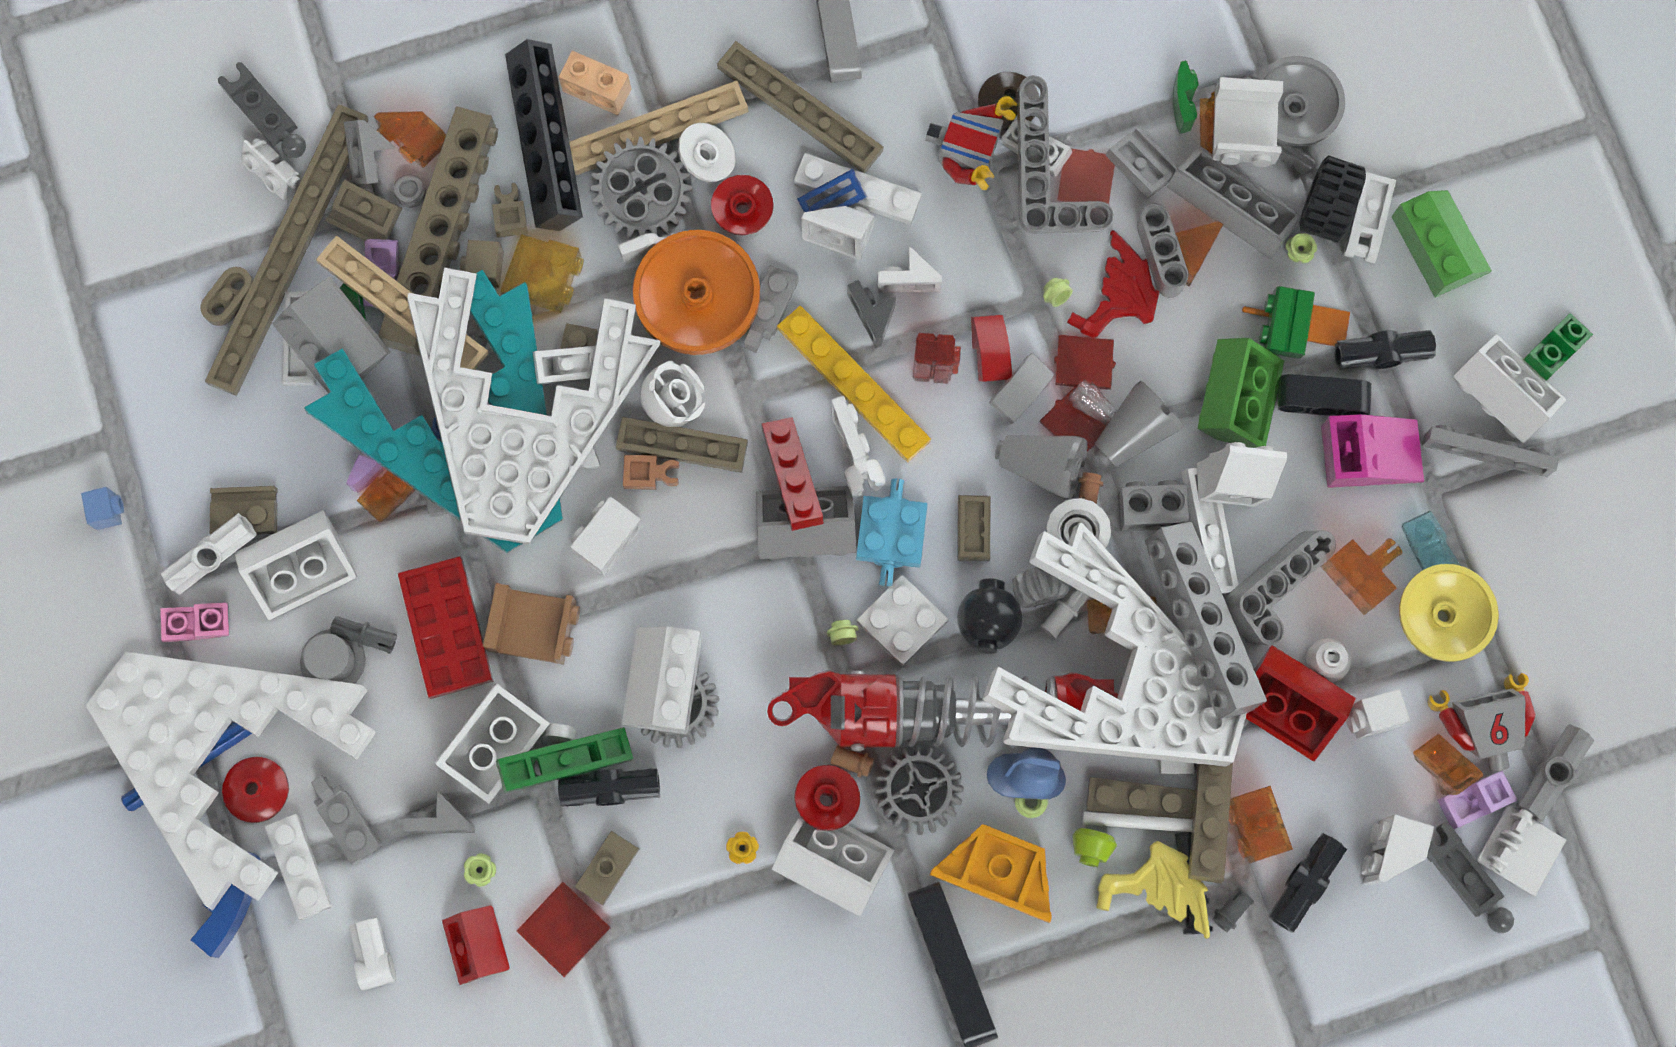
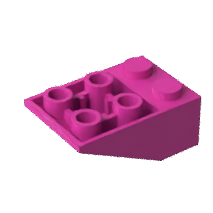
M1362 414L1329 416L1321 425L1327 488L1424 482L1417 419Z

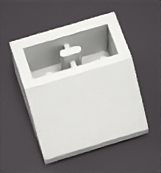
M1234 442L1227 444L1226 448L1218 452L1210 453L1209 457L1197 463L1198 500L1255 507L1272 499L1287 461V452L1274 451V448L1271 446L1248 448L1244 443Z
M1398 815L1381 819L1378 824L1374 823L1369 837V842L1373 843L1370 856H1365L1361 868V874L1365 875L1363 884L1370 886L1386 882L1426 860L1434 826Z

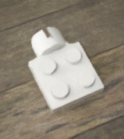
M844 396L831 400L832 419L850 467L844 471L852 496H863V484L867 480L869 487L877 491L885 485V476L880 463L876 459L867 460L869 459L868 452L870 449L864 433L858 434L857 422L859 420L854 405L852 403L847 405Z

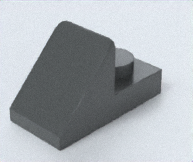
M857 280L847 285V295L875 348L882 346L895 309L896 297H892L873 307L872 305L876 304L872 292L868 287L863 289L860 281Z

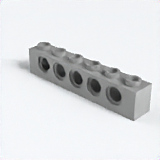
M1192 522L1160 528L1145 540V544L1159 575L1161 585L1169 599L1173 614L1181 628L1185 643L1193 657L1197 672L1205 686L1210 704L1214 708L1218 720L1249 713L1267 702V699Z

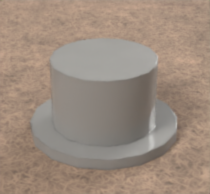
M330 629L320 631L311 637L302 649L300 659L304 677L356 684L363 674L366 662L363 647H358L357 642L331 634Z

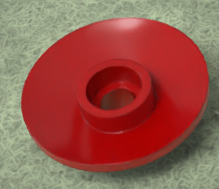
M736 175L725 179L717 186L711 199V211L716 223L723 230L734 235H750L761 230L769 222L774 208L773 197L767 185L750 175ZM740 205H746L749 209L745 213H740L737 211V208Z
M250 757L236 763L227 773L222 786V797L228 811L237 819L249 823H260L273 818L285 805L289 793L288 779L283 769L274 761L264 757ZM251 783H256L258 789L255 794L250 795L247 792V787Z
M821 765L808 770L800 778L795 789L794 801L799 815L807 824L819 830L832 831L846 826L853 820L860 806V791L856 781L848 772L836 766ZM821 796H828L831 799V804L829 806L823 805L820 802Z

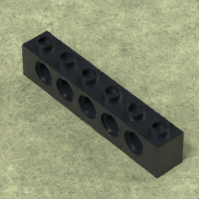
M526 39L506 53L505 58L535 228L561 231L583 218L553 48L550 43Z

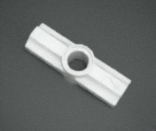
M238 513L212 534L201 539L194 548L162 571L161 575L166 585L180 595L207 573L217 569L221 562L257 534L246 517ZM201 549H212L217 559H206L202 555Z

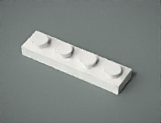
M804 153L794 179V185L812 191L851 169ZM854 170L857 179L862 185V189L868 197L853 204V206L864 208L908 225L912 224L922 193ZM848 178L820 194L828 197L852 183ZM854 189L836 200L845 202L858 194Z
M1189 468L1182 471L1181 474L1183 484H1187L1190 520L1222 595H1228L1239 584L1223 504L1198 500L1197 468Z

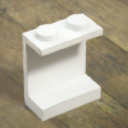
M1220 77L1215 88L1213 160L1221 161L1226 165L1249 162L1258 167H1267L1271 164H1276L1281 154V147L1277 146L1278 102L1283 94V81Z

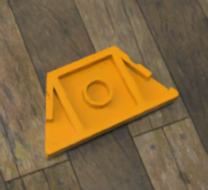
M982 824L930 872L932 877L1044 922H1051L1052 915L1050 912L1049 885L1046 874L1045 849Z

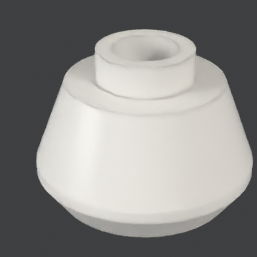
M1326 638L1318 640L1311 645L1306 655V665L1328 681L1336 682L1348 673L1351 658L1347 648L1341 642Z

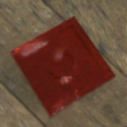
M562 882L516 932L565 978L606 935L611 927L566 883Z

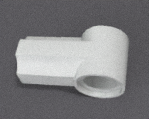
M379 918L349 925L357 959L354 963L355 974L360 989L363 991L395 982V967L390 953L386 951Z

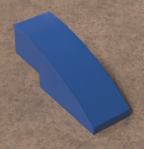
M248 852L249 854L260 860V857L258 855H256L255 853ZM231 884L214 910L206 907L212 912V915L191 938V941L208 956L219 958L241 926L252 897Z

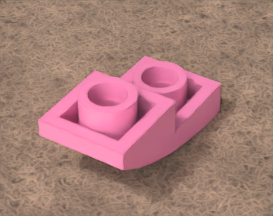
M228 603L160 608L162 642L191 641L229 636Z

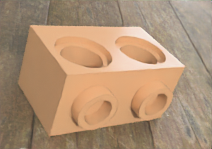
M571 51L559 75L563 92L616 115H619L631 91L628 74L575 51Z

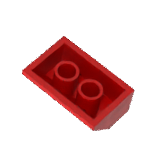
M1271 645L1254 668L1267 702L1247 713L1246 719L1315 762L1349 717L1356 698Z

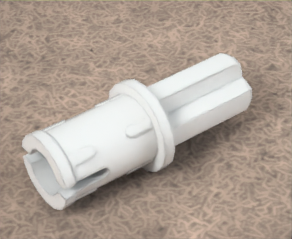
M1073 587L1062 601L1058 600L1056 602L1057 607L1045 622L1040 625L1041 630L1056 640L1070 620L1078 617L1077 612L1090 596Z

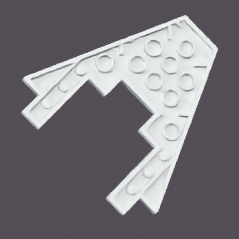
M444 267L439 298L408 293L407 301L463 531L465 534L530 544L658 349L660 341L631 335L636 304L604 298L588 391L557 385L551 416L487 405L492 373L460 367L477 274Z
M1079 523L1073 528L1068 544L1045 531L1037 537L1029 563L1112 608L1104 636L1132 652L1118 698L1092 686L1086 692L1081 711L1000 667L995 668L991 672L982 700L1011 715L1003 743L1015 746L1217 766L1232 764L1236 756L1247 713L1218 720L1214 708L1210 704V699L1202 679L1197 672L1193 657L1179 629L1084 524Z
M131 652L124 653L86 704L88 711L202 902L211 910H214L231 884L259 901L278 874L277 871L199 821L219 792L193 775L231 722L234 721L259 737L279 710L356 760L376 734L372 728L351 716L368 691L360 684Z

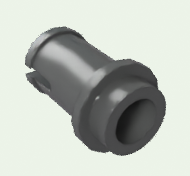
M1237 888L1220 910L1216 909L1214 911L1215 916L1212 920L1226 932L1231 928L1235 929L1238 919L1254 901L1247 893Z

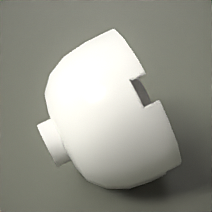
M667 361L653 369L644 379L640 393L641 404L646 414L654 422L666 427H678L700 416L705 406V402L702 403L701 394L705 392L704 386L698 375L685 364L677 365L673 363L674 361Z

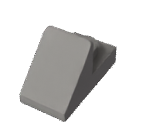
M364 120L344 122L352 183H378L379 165L374 156V151L394 149L395 146Z
M437 791L435 818H433V812H413V818H403V832L407 834L475 833V826L439 791Z

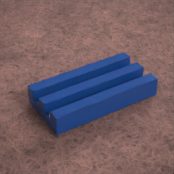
M851 169L797 198L804 212H810L823 207L854 189L858 195L836 207H849L868 196L862 189L854 169ZM848 178L850 179L852 184L808 206L807 200Z

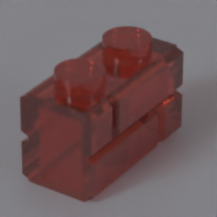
M931 333L918 334L914 353V381L929 382L932 379L934 383L948 384L951 380V375L958 374L961 346H955L953 335L938 334L935 337Z

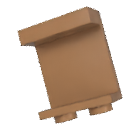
M496 583L483 647L487 652L564 665L565 657H571L574 638L570 637L572 625H577L580 606H576V600L570 595H566V599L512 590L509 585Z

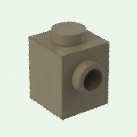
M468 239L466 256H461L460 271L477 273L483 270L492 286L500 288L504 256L500 242Z

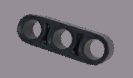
M1297 374L1282 375L1279 377L1278 410L1288 413L1323 416L1370 415L1372 383L1357 379Z

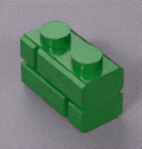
M1277 286L1272 294H1267L1264 312L1269 313L1268 324L1261 327L1259 343L1264 344V348L1275 355L1297 359L1302 358L1306 351L1315 293Z

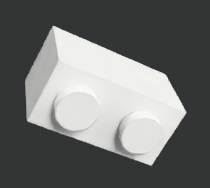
M611 496L606 502L601 501L597 504L591 513L593 519L586 527L581 526L571 538L573 544L570 546L575 555L603 576L644 526L638 516Z
M1398 689L1365 698L1353 704L1346 722L1350 732L1355 733L1357 739L1393 730L1409 722L1410 718L1401 691Z

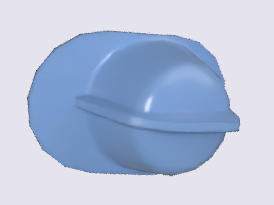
M1032 747L1024 750L1022 753L1003 754L991 762L986 774L988 784L995 792L1011 798L1052 799L1059 796L1066 784L1065 773L1060 766V761L1051 752L1043 748Z

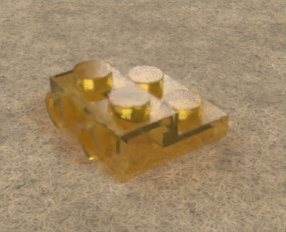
M521 234L500 292L503 295L525 282L528 286L530 304L561 313L564 304L569 305L572 299L574 288L571 287L574 276L580 275L584 258H581L580 250L577 247L551 239L545 242Z

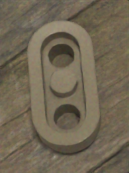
M241 267L227 269L204 297L200 309L203 317L209 323L216 326L225 325L239 311L253 282V278L247 270ZM237 282H243L241 289H234ZM218 307H224L222 314L215 315V310Z

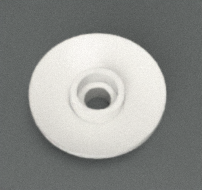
M696 123L686 128L679 138L678 152L685 168L696 178L706 182H718L725 179L733 171L736 162L735 150L728 136L719 128L707 123Z

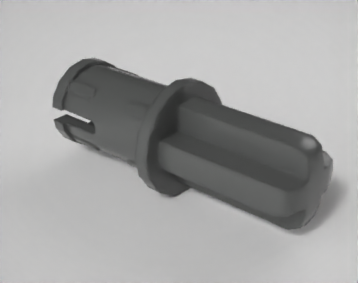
M338 616L333 619L330 627L331 634L357 642L358 647L362 648L365 645L388 654L392 653L396 643L394 640L397 639V634L371 627L369 622L361 624Z

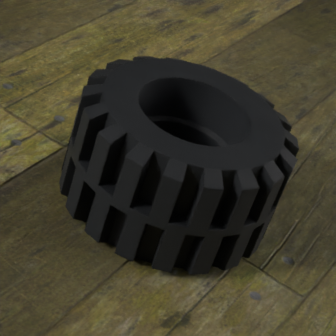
M1328 155L1321 162L1307 195L1299 222L1300 231L1335 243L1340 241L1351 223L1361 197L1366 179L1365 167Z

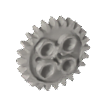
M639 137L638 143L635 146L627 138L626 148L624 149L615 143L614 149L616 153L614 155L607 151L604 152L607 163L596 162V166L602 172L592 173L591 175L592 179L599 182V184L590 186V191L599 193V196L592 199V203L596 205L602 204V207L597 211V215L603 216L607 214L608 218L605 221V225L609 226L615 222L617 224L616 234H619L625 228L627 229L629 239L633 236L634 231L639 232V236L648 231L657 234V229L661 228L667 234L669 232L667 223L670 222L677 226L679 222L675 215H686V210L681 207V204H690L691 202L689 197L683 195L692 191L691 185L683 183L691 177L690 173H681V170L685 167L682 161L675 163L677 151L669 155L666 154V143L659 149L655 148L654 138H652L648 146L644 145L642 137ZM644 160H650L655 164L656 169L649 175L643 174L638 170L639 163ZM662 173L666 175L663 180L649 185L646 195L637 192L625 202L617 203V199L636 190L637 182H640L641 185H646ZM616 176H624L629 184L624 190H616L611 186L612 179ZM659 187H666L671 191L672 196L668 201L661 202L655 198V190ZM634 202L640 203L644 206L645 212L641 217H632L627 212L628 206Z

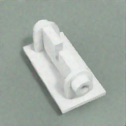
M256 138L249 143L245 139L243 141L241 158L244 166L262 179L270 192H275L283 201L286 200L287 188L295 189L301 182L299 173L285 160L275 165L274 162L280 159V155L265 140Z

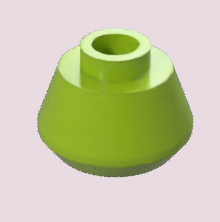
M1078 828L1072 834L1074 855L1080 857L1079 863L1098 868L1099 862L1106 863L1117 847L1113 836L1100 831Z

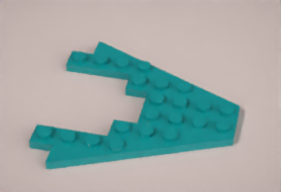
M481 270L476 273L470 314L504 367L492 374L488 403L493 406L547 415L543 385L537 384L533 352L537 351L528 286L524 282L499 296L484 271ZM343 348L315 363L314 367L330 393L305 406L306 413L461 521L442 441L439 442L423 415L393 430ZM560 498L535 536L562 521ZM484 537L505 553H509L523 544Z

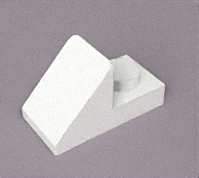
M909 247L908 270L903 271L900 267H887L884 271H878V293L941 291L942 276L911 247Z
M595 346L534 351L533 357L537 384L555 385L567 381L590 379Z

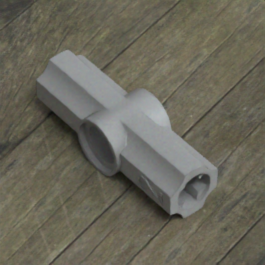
M1571 724L1566 726L1545 761L1537 766L1536 775L1516 805L1519 810L1524 809L1533 814L1531 819L1538 822L1544 821L1565 786L1573 781L1575 770L1593 744L1594 739L1590 734ZM1551 765L1556 766L1560 770L1561 777L1558 782L1553 780L1549 774Z

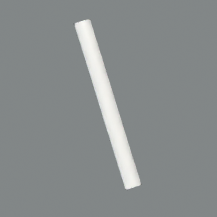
M1083 812V825L1192 832L1193 819Z

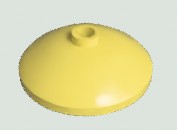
M1439 564L1424 569L1406 585L1399 603V619L1407 639L1421 653L1439 661H1461L1478 654L1490 643L1498 625V604L1490 586L1477 573L1459 565ZM1439 611H1443L1446 613V622H1443L1438 618Z

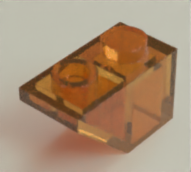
M378 112L374 116L379 127L376 131L390 143L394 141L400 147L398 152L410 164L415 161L424 168L441 152L446 134L424 112Z

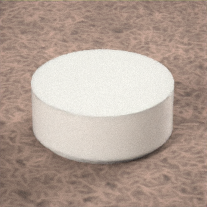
M550 723L544 730L542 739L558 744L575 740L576 730L568 725Z

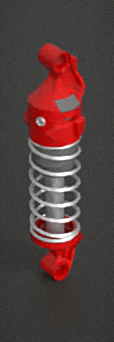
M826 670L815 673L810 677H789V689L773 697L767 708L769 719L778 726H787L802 715L810 714L817 719L839 747H851L853 751H862L865 747H895V745L899 747L902 741H906L910 747L914 746L917 741H931L937 748L943 742V739L948 738L952 733H954L957 744L962 748L969 741L972 725H977L980 740L988 748L995 740L998 725H1002L1005 736L1011 718L1010 714L980 698L979 680L975 675L971 678L969 698H956L953 678L950 675L946 678L945 685H935L932 681H928L925 675L921 677L920 681H903L900 675L896 677L895 674H864L862 671H853L851 674H839ZM1069 672L1062 676H1050L1046 680L1044 692L1081 711L1087 690L1092 686L1101 689L1115 698H1118L1119 695L1114 692V679H1092L1089 676L1075 672ZM1025 675L1022 680L1029 683V678ZM780 701L787 702L792 707V712L786 719H778L773 714L774 705ZM959 725H966L963 739L960 735ZM984 725H991L988 740L985 735Z

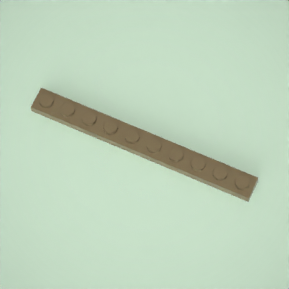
M340 104L337 105L205 379L208 385L232 395H238L283 301L285 292H287L349 162L344 122L364 120L368 123L369 119L366 114Z

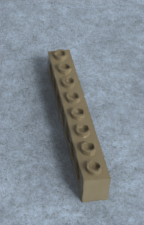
M458 106L455 108L397 278V282L413 294H415L414 291L417 286L427 284L429 285L427 291L418 295L439 298L444 267L449 268L451 261H455L460 251V242L458 240L461 231L465 232L469 225L470 214L468 210L470 204L475 203L478 198L479 185L477 184L480 175H484L487 171L489 148L496 144L498 138V128H496L491 115ZM468 142L477 143L471 150L463 149L464 145ZM457 171H467L464 177L459 179L453 178ZM450 198L458 199L457 203L452 207L443 206L445 201ZM437 228H448L447 232L444 235H434V232ZM431 255L438 256V260L434 264H424L427 257ZM385 315L378 334L383 343L389 348L420 356L417 339Z

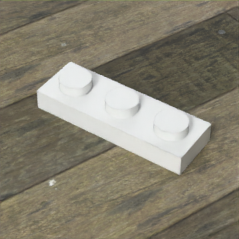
M294 814L265 826L298 920H303L332 908L333 906L299 815Z

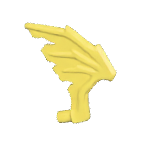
M1156 841L1149 846L1150 858L1134 873L1104 874L1101 877L1097 889L1099 892L1097 909L1109 911L1112 895L1128 893L1139 896L1145 889L1147 893L1146 901L1149 905H1154L1159 911L1163 910V907L1166 906L1168 915L1179 922H1182L1187 917V905H1189L1195 917V930L1202 933L1204 938H1210L1204 894L1208 889L1201 880L1188 879L1189 865L1187 863V855L1160 841Z

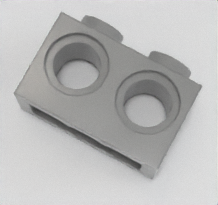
M1164 480L1158 482V485L1146 486L1145 482L1134 481L1126 483V487H1122L1118 493L1121 531L1159 530L1162 527L1189 522L1187 484L1178 485L1176 480ZM1163 498L1173 499L1177 504V509L1174 511L1165 509L1161 500ZM1132 499L1141 500L1145 505V510L1142 512L1132 510L1129 501Z

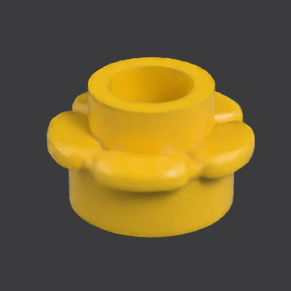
M742 831L737 832L735 837L728 839L726 850L729 852V859L736 864L743 862L749 864L755 860L757 856L756 851L759 849V844L755 837H751L749 833ZM744 845L746 849L745 851H740L739 847Z

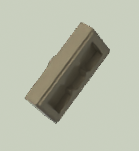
M958 495L957 561H990L991 496Z
M611 831L575 888L604 906L640 849Z

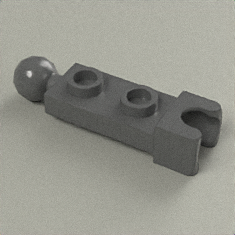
M242 62L236 64V68L240 72L238 81L229 82L223 76L218 78V83L224 92L273 147L281 141V148L286 156L298 158L304 154L306 150L304 138L298 134H291V132L298 128L296 124Z
M1446 822L1438 825L1436 831L1441 837V844L1437 846L1431 840L1427 859L1433 862L1475 917L1486 912L1488 914V925L1494 932L1500 934L1510 931L1514 925L1512 912L1507 908L1498 907L1496 904L1504 897L1503 893L1464 846L1462 839L1451 825Z

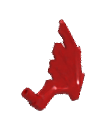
M1114 230L1110 232L1112 236L1110 246L1119 252L1124 263L1116 257L1107 258L1104 270L1109 278L1103 277L1101 293L1109 301H1101L1096 312L1087 319L1072 312L1067 321L1069 325L1079 329L1080 333L1091 338L1098 337L1104 328L1115 318L1136 317L1143 324L1153 322L1160 291L1154 289L1147 259L1142 260Z

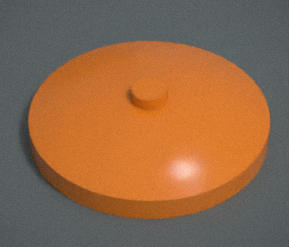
M688 230L664 238L647 252L635 274L633 299L634 304H636L635 308L639 320L653 339L659 340L660 344L679 353L704 355L727 348L747 332L758 312L760 283L753 261L735 241L722 234L708 230Z

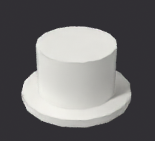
M1082 498L1069 499L1059 504L1050 514L1046 532L1066 544L1069 543L1073 528L1077 524L1082 523L1105 548L1108 546L1111 536L1110 520L1105 511L1093 501Z

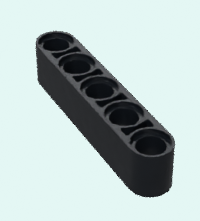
M936 882L907 893L964 1046L977 1047L997 1039L998 1035L940 883Z

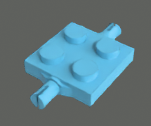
M897 478L891 479L890 496L883 498L863 497L856 560L873 562L881 566L879 584L882 586L885 585L886 574H888L887 586L893 585L894 568L902 566L920 568L928 503L908 501L902 498L905 481L899 479L898 490L896 491Z

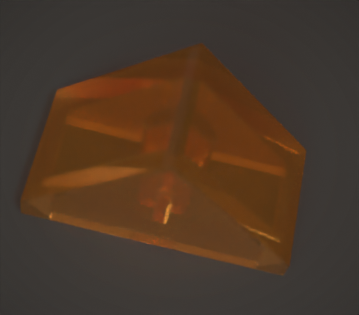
M1219 221L1176 232L1188 270L1186 285L1189 287L1224 225Z

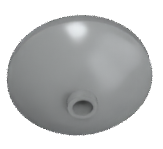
M1290 56L1274 61L1257 77V80L1283 81V94L1278 102V142L1290 146L1316 144L1331 135L1339 125L1345 110V94L1340 80L1325 64L1308 57ZM1295 106L1299 112L1293 113L1289 110V107Z

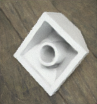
M840 206L803 212L801 217L802 239L861 260L874 227V216L870 215V212L857 206L853 208Z

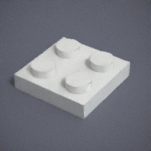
M901 575L857 619V623L903 667L949 619L912 583Z

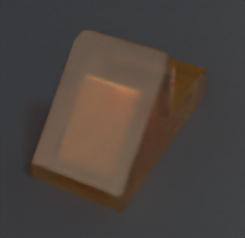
M1439 733L1413 752L1415 760L1437 779L1440 792L1443 795H1458L1483 777V772Z

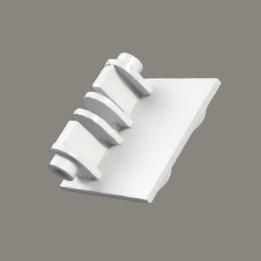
M1507 805L1476 861L1535 897L1563 848L1566 839L1531 819L1533 814L1527 810L1521 809L1518 811L1512 806Z

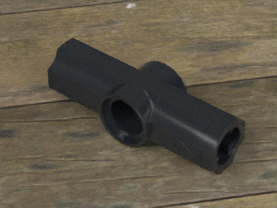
M1394 330L1380 331L1365 338L1337 341L1335 343V361L1339 370L1373 366L1375 369L1392 368L1402 364V362L1433 359L1436 356V340L1431 330L1397 334V331Z
M649 768L624 772L622 769L595 771L592 775L571 776L559 779L558 797L560 806H582L586 804L610 806L624 804L628 800L659 798L660 779L658 769Z
M1322 833L1311 847L1304 861H1300L1285 883L1287 887L1268 917L1280 927L1294 933L1310 906L1316 904L1330 883L1329 877L1347 851V848L1333 837Z

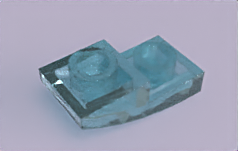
M1431 510L1402 523L1401 527L1422 571L1439 564L1461 566L1447 545V535Z

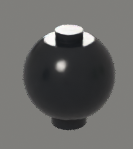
M986 578L979 581V589L969 592L960 603L957 612V624L961 635L970 645L978 648V651L981 653L993 654L997 653V649H1002L1009 645L1017 637L1022 626V611L1016 598L1010 592L1005 591L1004 581Z

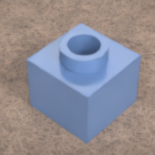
M108 487L81 493L88 525L96 530H101L122 524L120 514L124 513V505L120 495H116Z

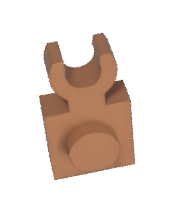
M624 455L623 488L656 490V481H662L665 485L671 487L679 485L678 478H669L666 473L669 469H679V462L668 460L662 465H657V456Z

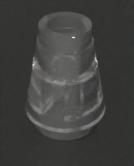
M1085 379L1068 398L1074 403L1072 407L1101 421L1104 425L1110 421L1117 411L1093 382L1088 383Z

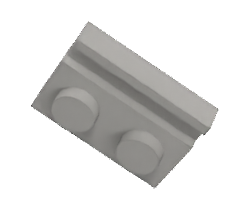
M1137 127L1134 132L1129 133L1109 148L1105 155L1147 199L1166 186L1179 168L1140 127Z

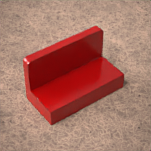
M491 905L460 912L442 920L459 985L509 970L508 959L494 909Z

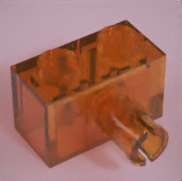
M1391 538L1386 539L1370 555H1367L1352 539L1321 566L1363 615L1370 612L1397 589L1382 571L1403 553L1399 545L1390 553H1387V550L1396 544Z
M1271 786L1230 799L1229 823L1231 826L1236 825L1240 836L1237 839V846L1242 858L1247 857L1249 864L1293 850Z

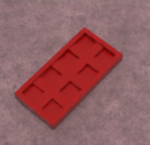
M458 556L397 573L428 698L433 699L494 682L487 653L483 647L484 641L463 558Z

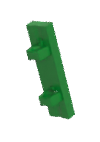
M625 727L500 758L496 760V765L503 791L508 793L629 762L634 758ZM536 760L538 761L539 769L541 772L540 776L536 774L534 769V764Z

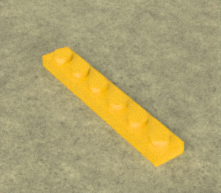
M801 305L777 325L778 331L850 404L854 405L855 410L907 463L931 442V438Z

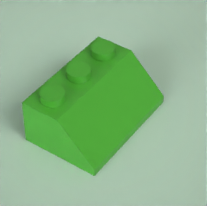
M1448 190L1428 191L1403 202L1391 216L1435 298L1491 273L1490 266Z
M1250 338L1218 339L1212 358L1213 362L1197 429L1216 440L1228 443L1240 442L1244 443L1248 448L1266 446L1279 389V377L1282 375L1285 361Z

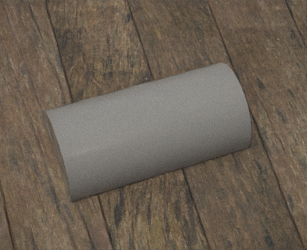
M1200 146L1176 170L1167 186L1174 193L1270 259L1281 248L1301 219V215L1239 172L1223 164L1221 161L1213 160V155Z

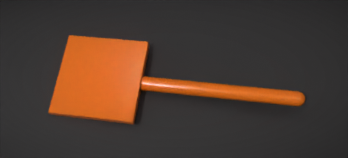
M1313 305L1307 341L1335 347L1337 341L1346 340L1350 312ZM1246 306L1242 308L1244 313L1269 317V313L1264 312V310Z

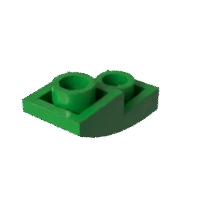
M1187 60L1180 62L1173 87V111L1179 134L1191 131L1197 118L1196 106L1192 99L1199 86L1195 70H1190Z
M1569 313L1523 360L1547 381L1590 339L1593 333Z

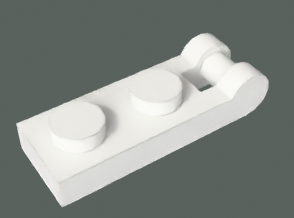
M1366 172L1365 184L1353 215L1343 256L1349 258L1358 256L1365 258V262L1375 264L1396 180ZM1360 236L1370 239L1369 246L1358 243Z

